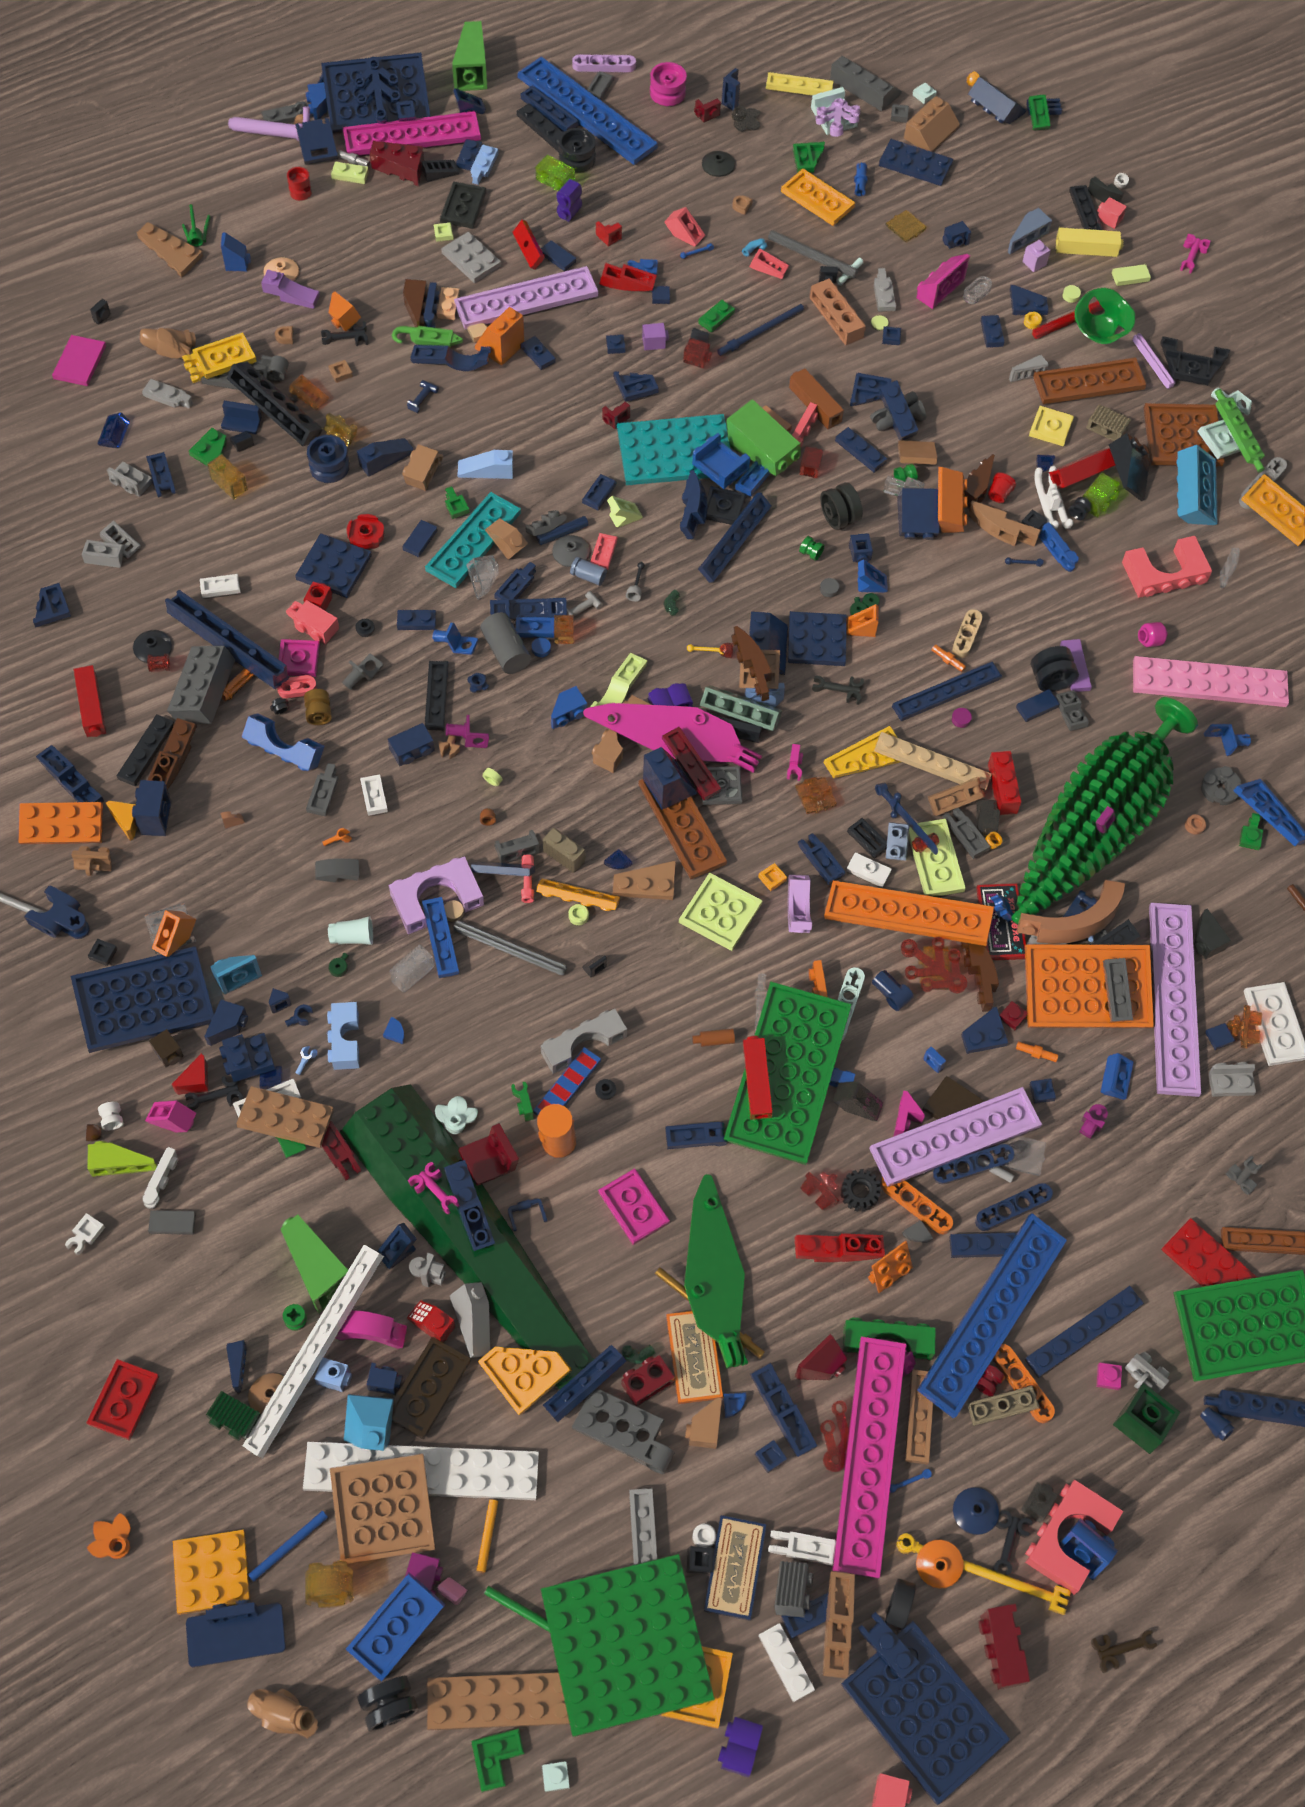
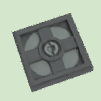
M740 766L707 767L721 787V792L705 801L702 799V804H742Z

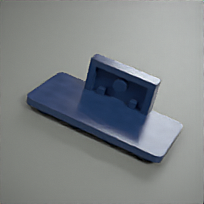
M240 1600L234 1606L227 1607V1604H216L212 1606V1609L206 1610V1615L189 1617L186 1620L188 1663L191 1667L284 1652L286 1649L283 1610L280 1603L257 1606L254 1602L251 1603V1600Z

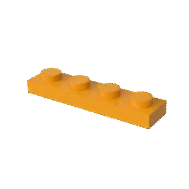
M543 878L538 883L536 891L546 897L557 896L567 902L574 900L581 902L584 906H599L605 911L616 910L620 901L619 896Z

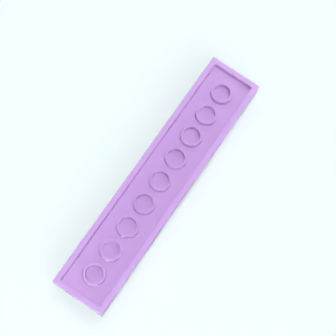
M1150 903L1149 919L1157 1094L1199 1097L1201 1095L1191 905Z

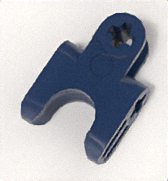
M51 885L45 889L44 893L47 899L53 903L52 908L44 913L29 910L24 916L29 925L53 938H56L62 931L75 939H82L90 931L85 916L77 911L81 906L75 898Z

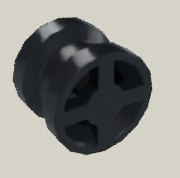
M1078 497L1075 503L1070 506L1069 513L1074 519L1083 520L1087 513L1092 510V504L1085 497Z

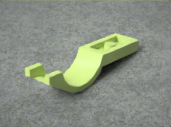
M630 653L612 677L604 697L600 702L594 701L591 707L609 703H623L629 689L647 666V660Z

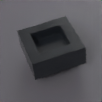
M101 299L90 309L93 321L98 325L111 314L108 302L104 299Z
M1032 509L1022 520L1021 524L1040 530L1046 524L1047 518Z
M97 939L88 954V958L108 966L117 951V947Z

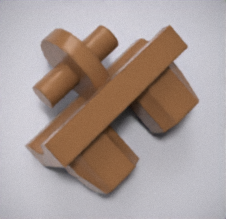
M80 846L78 851H72L74 869L85 870L87 876H92L94 871H111L112 869L109 848L101 847L98 849V852L91 851L87 846Z

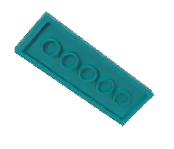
M490 492L425 566V571L457 588L495 544L485 529L499 518L511 525L521 514V508Z

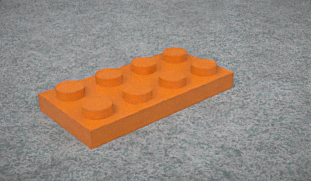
M101 802L20 803L19 843H102L103 804Z

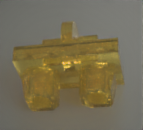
M326 414V424L324 426V430L327 432L326 435L337 436L347 446L351 445L352 438L357 435L358 428L354 424H345L344 418L340 415Z

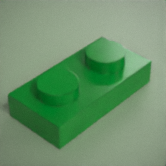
M1046 94L1029 96L1028 102L1033 131L1049 129L1051 125Z
M720 300L699 318L698 324L712 333L735 313V308L724 300Z

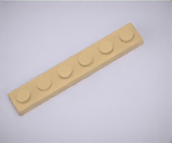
M883 732L880 733L874 752L958 784L979 777L981 782L979 785L984 793L991 777V773Z

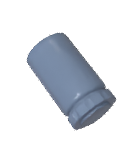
M576 557L571 565L570 574L601 586L606 577L607 569Z

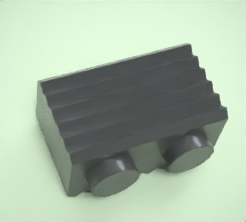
M780 1562L774 1604L776 1615L805 1617V1609H810L811 1595L808 1594V1587L812 1588L813 1573L809 1572L807 1563Z

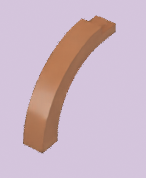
M1105 880L1100 893V899L1096 904L1074 916L1050 918L1021 913L1017 933L1037 936V942L1048 944L1071 943L1089 938L1103 930L1116 915L1124 893L1125 883Z

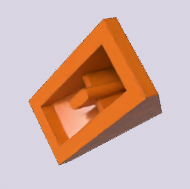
M873 605L847 617L846 634L875 637L878 626L879 606Z

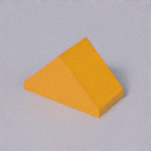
M115 801L106 802L110 814L130 841L133 840L137 827L136 819L132 817V807L136 804Z

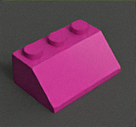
M964 254L951 257L946 262H943L935 272H931L925 281L919 283L916 298L931 309L936 307L965 280L970 255Z

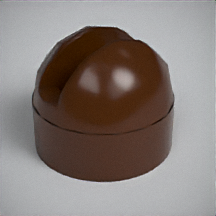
M87 1124L86 1141L93 1142L100 1139L102 1135L101 1128L95 1124Z

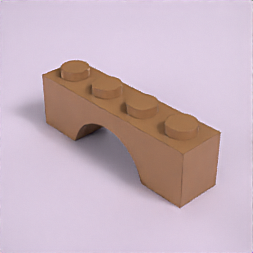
M631 695L628 701L625 700L623 702L624 704L651 705ZM611 729L604 731L599 745L596 744L592 750L594 764L612 773L615 772L623 759V748L618 742L621 734Z

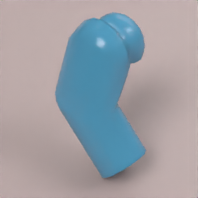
M760 238L749 242L742 249V253L745 256H749L757 247L764 250L768 245L764 239Z

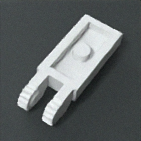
M166 1148L142 1198L144 1206L150 1210L157 1206L160 1200L158 1193L160 1189L164 1190L169 1180L167 1175L170 1169L174 1170L177 1165L178 1158L175 1149Z
M771 1531L772 1538L789 1541L788 1548L770 1545L768 1552L786 1555V1557L833 1565L836 1540L791 1531L790 1533Z

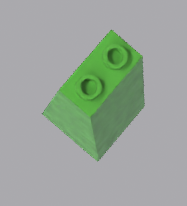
M481 21L464 23L452 62L454 89L462 91L487 90L486 60Z
M754 400L749 401L727 418L730 447L742 455L746 453L751 461L758 462V465L761 464L764 469H768L774 476L785 471L789 465L801 457L800 442Z
M297 1214L294 1218H288L280 1229L314 1307L320 1314L327 1307L347 1274L348 1269Z

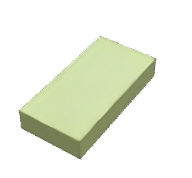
M1146 264L1112 270L1116 286L1149 282L1151 278Z

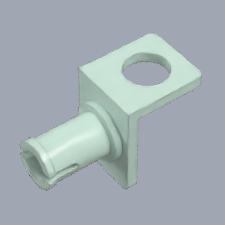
M1219 387L1215 389L1211 394V397L1216 399L1217 401L1218 398L1216 397L1214 392L1218 389H1221ZM1238 390L1230 395L1222 391L1225 397H1233L1240 411L1246 415L1250 414L1252 401ZM1241 399L1245 401L1246 408L1242 406Z

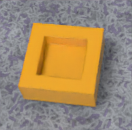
M775 863L758 875L759 879L770 891L787 881V876Z

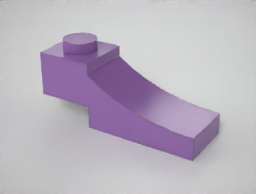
M267 269L261 282L263 292L280 296L281 301L314 309L320 296L319 291L302 286L290 280L281 272Z

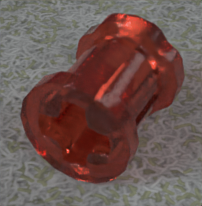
M148 654L147 664L149 672L158 669L169 671V654H164V656Z

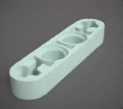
M855 967L847 971L838 997V1001L852 1004L842 1040L846 1036L865 977L864 972ZM854 975H857L858 977L855 982V985L852 986V977ZM849 991L855 997L852 1000H847L843 994Z

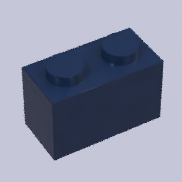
M423 723L388 738L389 750L399 767L404 764H410L415 759L428 756L435 751L434 740Z

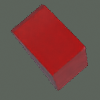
M200 1054L171 1084L175 1093L180 1095L190 1092H209L208 1064L203 1054Z

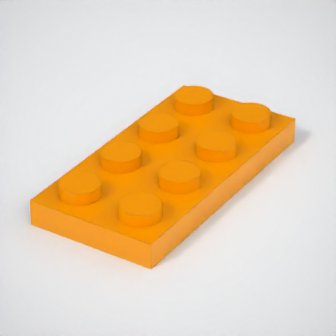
M805 169L799 171L781 187L783 194L832 226L855 208L854 201Z
M1264 474L1241 500L1299 546L1305 539V507Z

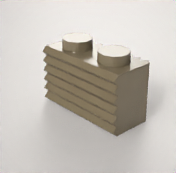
M1099 404L1088 421L1087 429L1115 441L1126 433L1131 419Z
M553 828L543 838V852L553 857V860L556 859V862L568 868L572 873H575L585 862L586 849L556 828Z

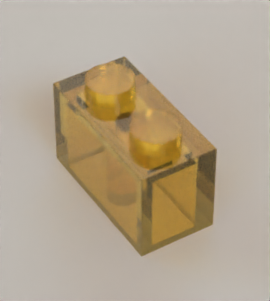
M222 454L207 464L210 478L233 500L248 490L245 476Z

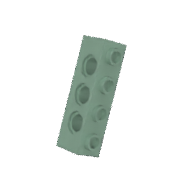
M711 685L705 687L700 706L772 731L777 729L783 711Z

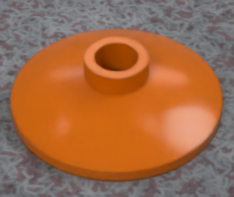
M932 1540L920 1549L916 1559V1567L919 1576L926 1584L935 1588H946L956 1583L963 1571V1558L958 1548L949 1541ZM938 1561H943L945 1563L943 1569L936 1568V1563Z

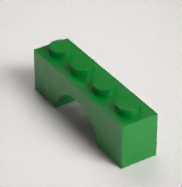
M850 1318L844 1324L843 1352L858 1353L861 1337L892 1339L906 1344V1351L908 1353L911 1351L914 1359L932 1360L935 1355L936 1328L923 1323L911 1326L901 1321L889 1324L885 1323L884 1320L878 1319L866 1322L861 1318Z

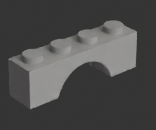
M616 1009L606 1010L597 1018L586 1020L573 1030L567 1029L561 1036L555 1039H547L541 1045V1054L552 1074H555L571 1064L572 1052L581 1042L598 1040L610 1046L627 1037V1028Z

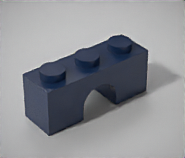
M896 380L880 387V397L885 408H888L891 414L893 427L898 439L903 441L917 435V425L898 381Z

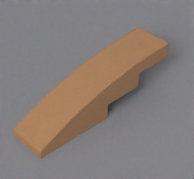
M833 1571L830 1573L823 1676L847 1679L849 1675L851 1628L854 1621L855 1574Z

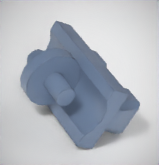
M889 822L886 859L907 860L910 824Z

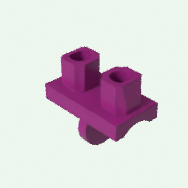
M1095 1104L1090 1108L1089 1112L1086 1111L1081 1120L1084 1124L1079 1133L1091 1139L1096 1130L1100 1132L1108 1115L1106 1107L1101 1104Z

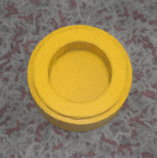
M1029 312L1025 315L1024 325L1027 328L1035 329L1041 326L1042 316L1039 313Z

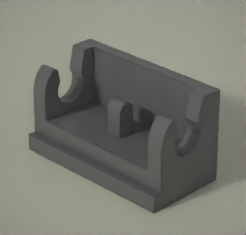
M530 830L527 836L500 843L497 840L494 844L500 863L520 860L523 855L533 856L539 854V842L533 830Z

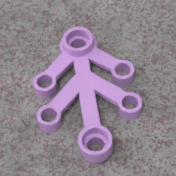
M835 99L831 106L817 108L816 124H825L834 118V122L830 126V135L841 136L843 135L841 117L850 123H858L860 106H848V102L844 99Z

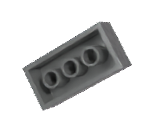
M225 646L191 647L167 709L175 720L179 718L194 724H212L236 660Z

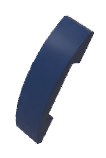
M566 598L490 600V615L503 612L510 619H516V617H567Z

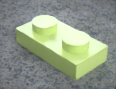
M335 162L331 177L336 180L365 184L369 170L367 166Z

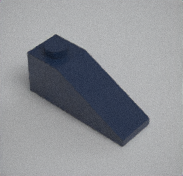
M405 438L373 442L357 451L359 466L370 477L411 455L414 448Z

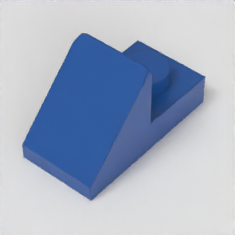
M865 560L858 562V591L887 592V575Z

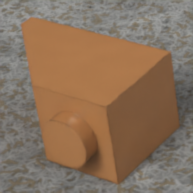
M500 518L485 529L507 559H510L528 544L517 528Z
M722 1398L713 1400L692 1417L691 1424L686 1425L685 1438H689V1446L716 1449Z

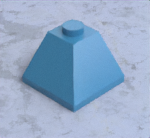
M255 955L228 957L218 960L214 965L210 966L224 995L262 976Z
M348 1394L344 1441L362 1449L384 1451L387 1445H390L394 1399Z

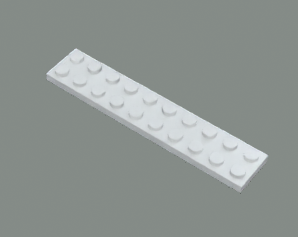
M307 1443L303 1482L304 1491L332 1492L329 1469L331 1467L423 1453L429 1496L536 1500L538 1452L395 1445H387L384 1451L362 1449L348 1443Z

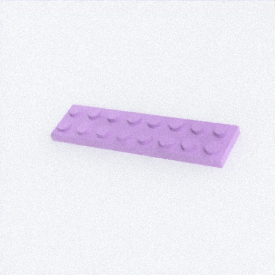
M586 266L456 298L454 302L464 329H468L467 326L494 322L509 307L525 315L597 297L598 290Z
M1022 1087L873 1144L869 1149L888 1187L950 1163L963 1156L976 1153L1040 1128L1042 1123Z

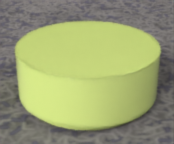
M1069 285L1064 288L1063 298L1065 301L1074 303L1079 300L1081 290L1077 286Z
M487 768L482 774L483 778L493 786H499L503 780L491 768Z
M575 904L569 909V920L574 925H583L588 921L589 910L586 906Z

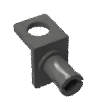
M368 654L359 666L350 660L349 663L353 666V670L342 683L352 690L361 678L365 677L368 681H371L383 667V663L372 654ZM370 661L376 663V667L372 671L366 670V664Z

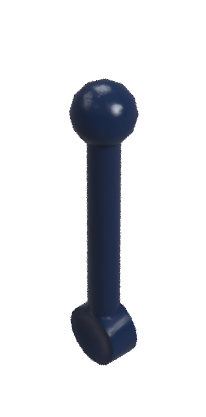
M1010 557L1005 559V563L1008 565L1011 563L1036 564V566L1041 567L1044 563L1042 559H1037L1036 561L1016 560Z

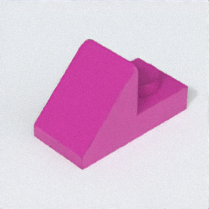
M903 1091L900 1100L894 1136L907 1132L910 1121L922 1123L925 1117L923 1111L908 1091Z

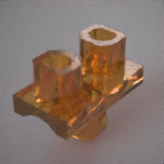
M1244 1005L1242 1021H1240L1239 1015H1234V1020L1227 1022L1228 1029L1232 1030V1036H1238L1239 1031H1241V1048H1247L1248 1044L1260 1043V1030H1252L1250 1025H1262V1012L1252 1011L1249 1005Z

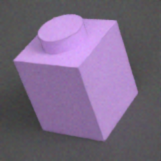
M1040 240L1026 247L1023 263L1033 272L1047 265L1050 249Z

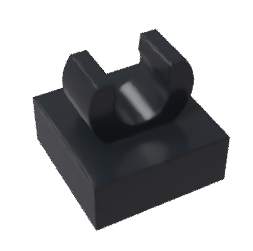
M820 266L819 282L830 279L832 283H836L838 267Z

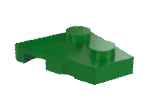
M825 142L793 144L792 149L797 173L802 169L809 173L815 171L824 151Z
M211 428L189 450V455L211 469L218 471L220 468L219 462L224 453L223 449L227 442L226 435Z

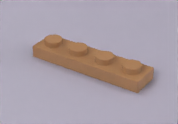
M912 1369L905 1462L928 1465L933 1402L918 1392L917 1389L929 1371Z

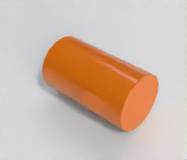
M551 1104L544 1107L537 1117L538 1136L542 1146L550 1156L555 1158L565 1157L576 1146V1133L572 1115L565 1106L560 1104Z

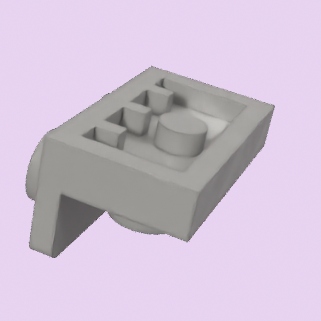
M122 462L115 470L110 467L107 469L109 480L112 484L119 485L128 493H133L139 497L153 483L152 477L125 462Z
M1240 1062L1235 1065H1227V1063L1215 1064L1208 1073L1212 1097L1253 1096L1256 1093L1253 1078L1255 1064H1248L1247 1062Z

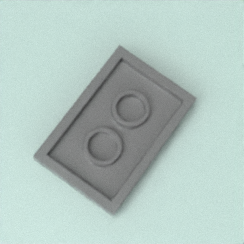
M469 232L441 248L442 254L474 283L501 267V261Z

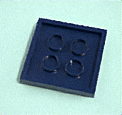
M320 533L295 577L296 580L309 585L312 582L324 583L331 588V593L348 598L372 554L369 550Z
M790 611L788 663L845 666L846 614Z

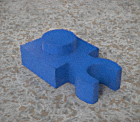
M640 259V263L633 260L628 261L629 266L657 275V260Z
M999 894L991 897L998 917H1002L1007 922L1011 921L1013 912L1009 901Z

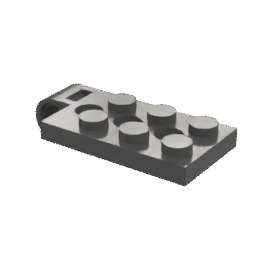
M262 355L261 360L256 359L257 362L251 364L266 379L277 382L284 380L289 366L288 360L282 356L269 357ZM229 372L206 379L205 376L201 378L202 384L237 389L226 379Z
M597 1388L588 1395L572 1425L573 1430L634 1458V1461L659 1474H665L675 1454L669 1447L655 1441L664 1424L662 1418ZM601 1412L609 1414V1419L604 1423L597 1421V1416ZM620 1422L629 1423L627 1431L619 1432L617 1430ZM642 1431H647L650 1434L649 1439L645 1442L637 1439L638 1434Z

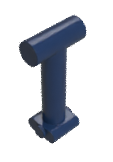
M422 380L420 387L423 389L414 401L408 400V409L418 413L421 402L430 391L437 393L439 390L438 386Z

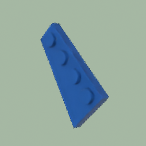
M1261 779L1238 785L1233 790L1291 844L1298 846L1305 843V830Z

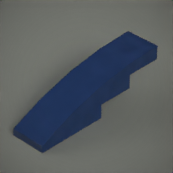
M50 745L36 756L46 770L77 802H104L103 797L90 786L88 780L53 745Z
M768 1363L750 1373L760 1395L795 1455L799 1457L815 1448L817 1444L797 1405L793 1403L784 1384L780 1382L772 1364Z

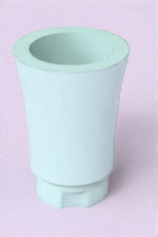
M371 917L329 924L328 937L330 944L372 945L373 925Z

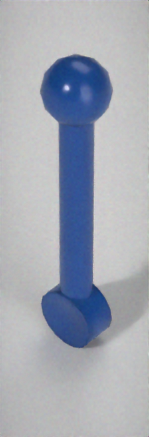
M709 243L706 247L690 252H682L680 257L685 259L687 256L698 252L711 251L714 249V245Z
M925 1469L922 1474L895 1485L890 1484V1493H894L896 1489L922 1478L929 1479L932 1472L929 1469Z

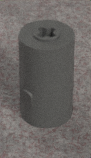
M499 612L487 617L482 622L480 630L502 670L507 674H514L526 668L531 661V656L508 615Z

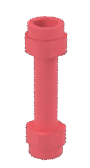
M523 855L522 865H534V856ZM532 875L524 876V889L521 890L522 902L532 903L534 901Z

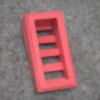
M759 248L749 267L782 279L789 265Z

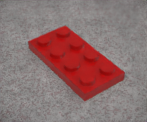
M1191 1218L1161 1249L1202 1287L1257 1278L1256 1275Z

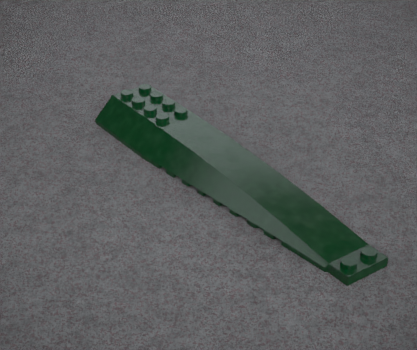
M411 1084L390 1088L356 1111L342 1128L340 1134L388 1199L410 1221L418 1233L426 1239L428 1244L442 1257V1260L450 1266L461 1281L465 1284L482 1282L489 1302V1313L498 1320V1323L512 1336L521 1349L559 1352L572 1369L570 1373L555 1385L558 1390L563 1388L594 1359L584 1347V1343L483 1184L477 1186L471 1176L495 1244L473 1251L456 1205L453 1203L449 1204L447 1207L450 1214H446L441 1206L442 1202L426 1185L424 1191L418 1194L414 1187L419 1183L411 1187L408 1182L411 1176L419 1175L420 1172L425 1171L428 1163L433 1162L436 1168L431 1172L439 1169L442 1173L438 1180H434L435 1183L448 1196H452L444 1167L463 1161L458 1152V1145Z

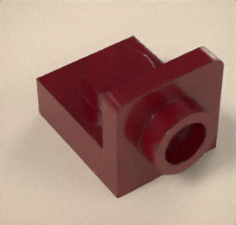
M627 402L615 407L613 411L606 406L602 408L603 421L614 429L617 428V423H624L630 418V405Z

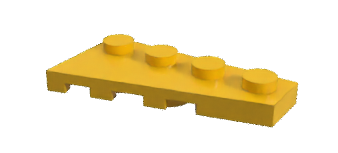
M888 726L825 759L823 763L832 777L838 778L900 763L901 761L874 752L881 732L898 738L892 728Z

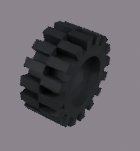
M860 1169L859 1172L854 1170L852 1174H847L841 1187V1198H844L843 1203H848L849 1209L854 1207L856 1212L859 1209H862V1212H866L867 1208L869 1210L872 1209L873 1205L877 1204L881 1193L880 1181H876L877 1176L875 1174L871 1176V1172L868 1170L867 1173H863L864 1169ZM859 1183L866 1185L869 1189V1194L864 1198L857 1197L853 1193L854 1185Z

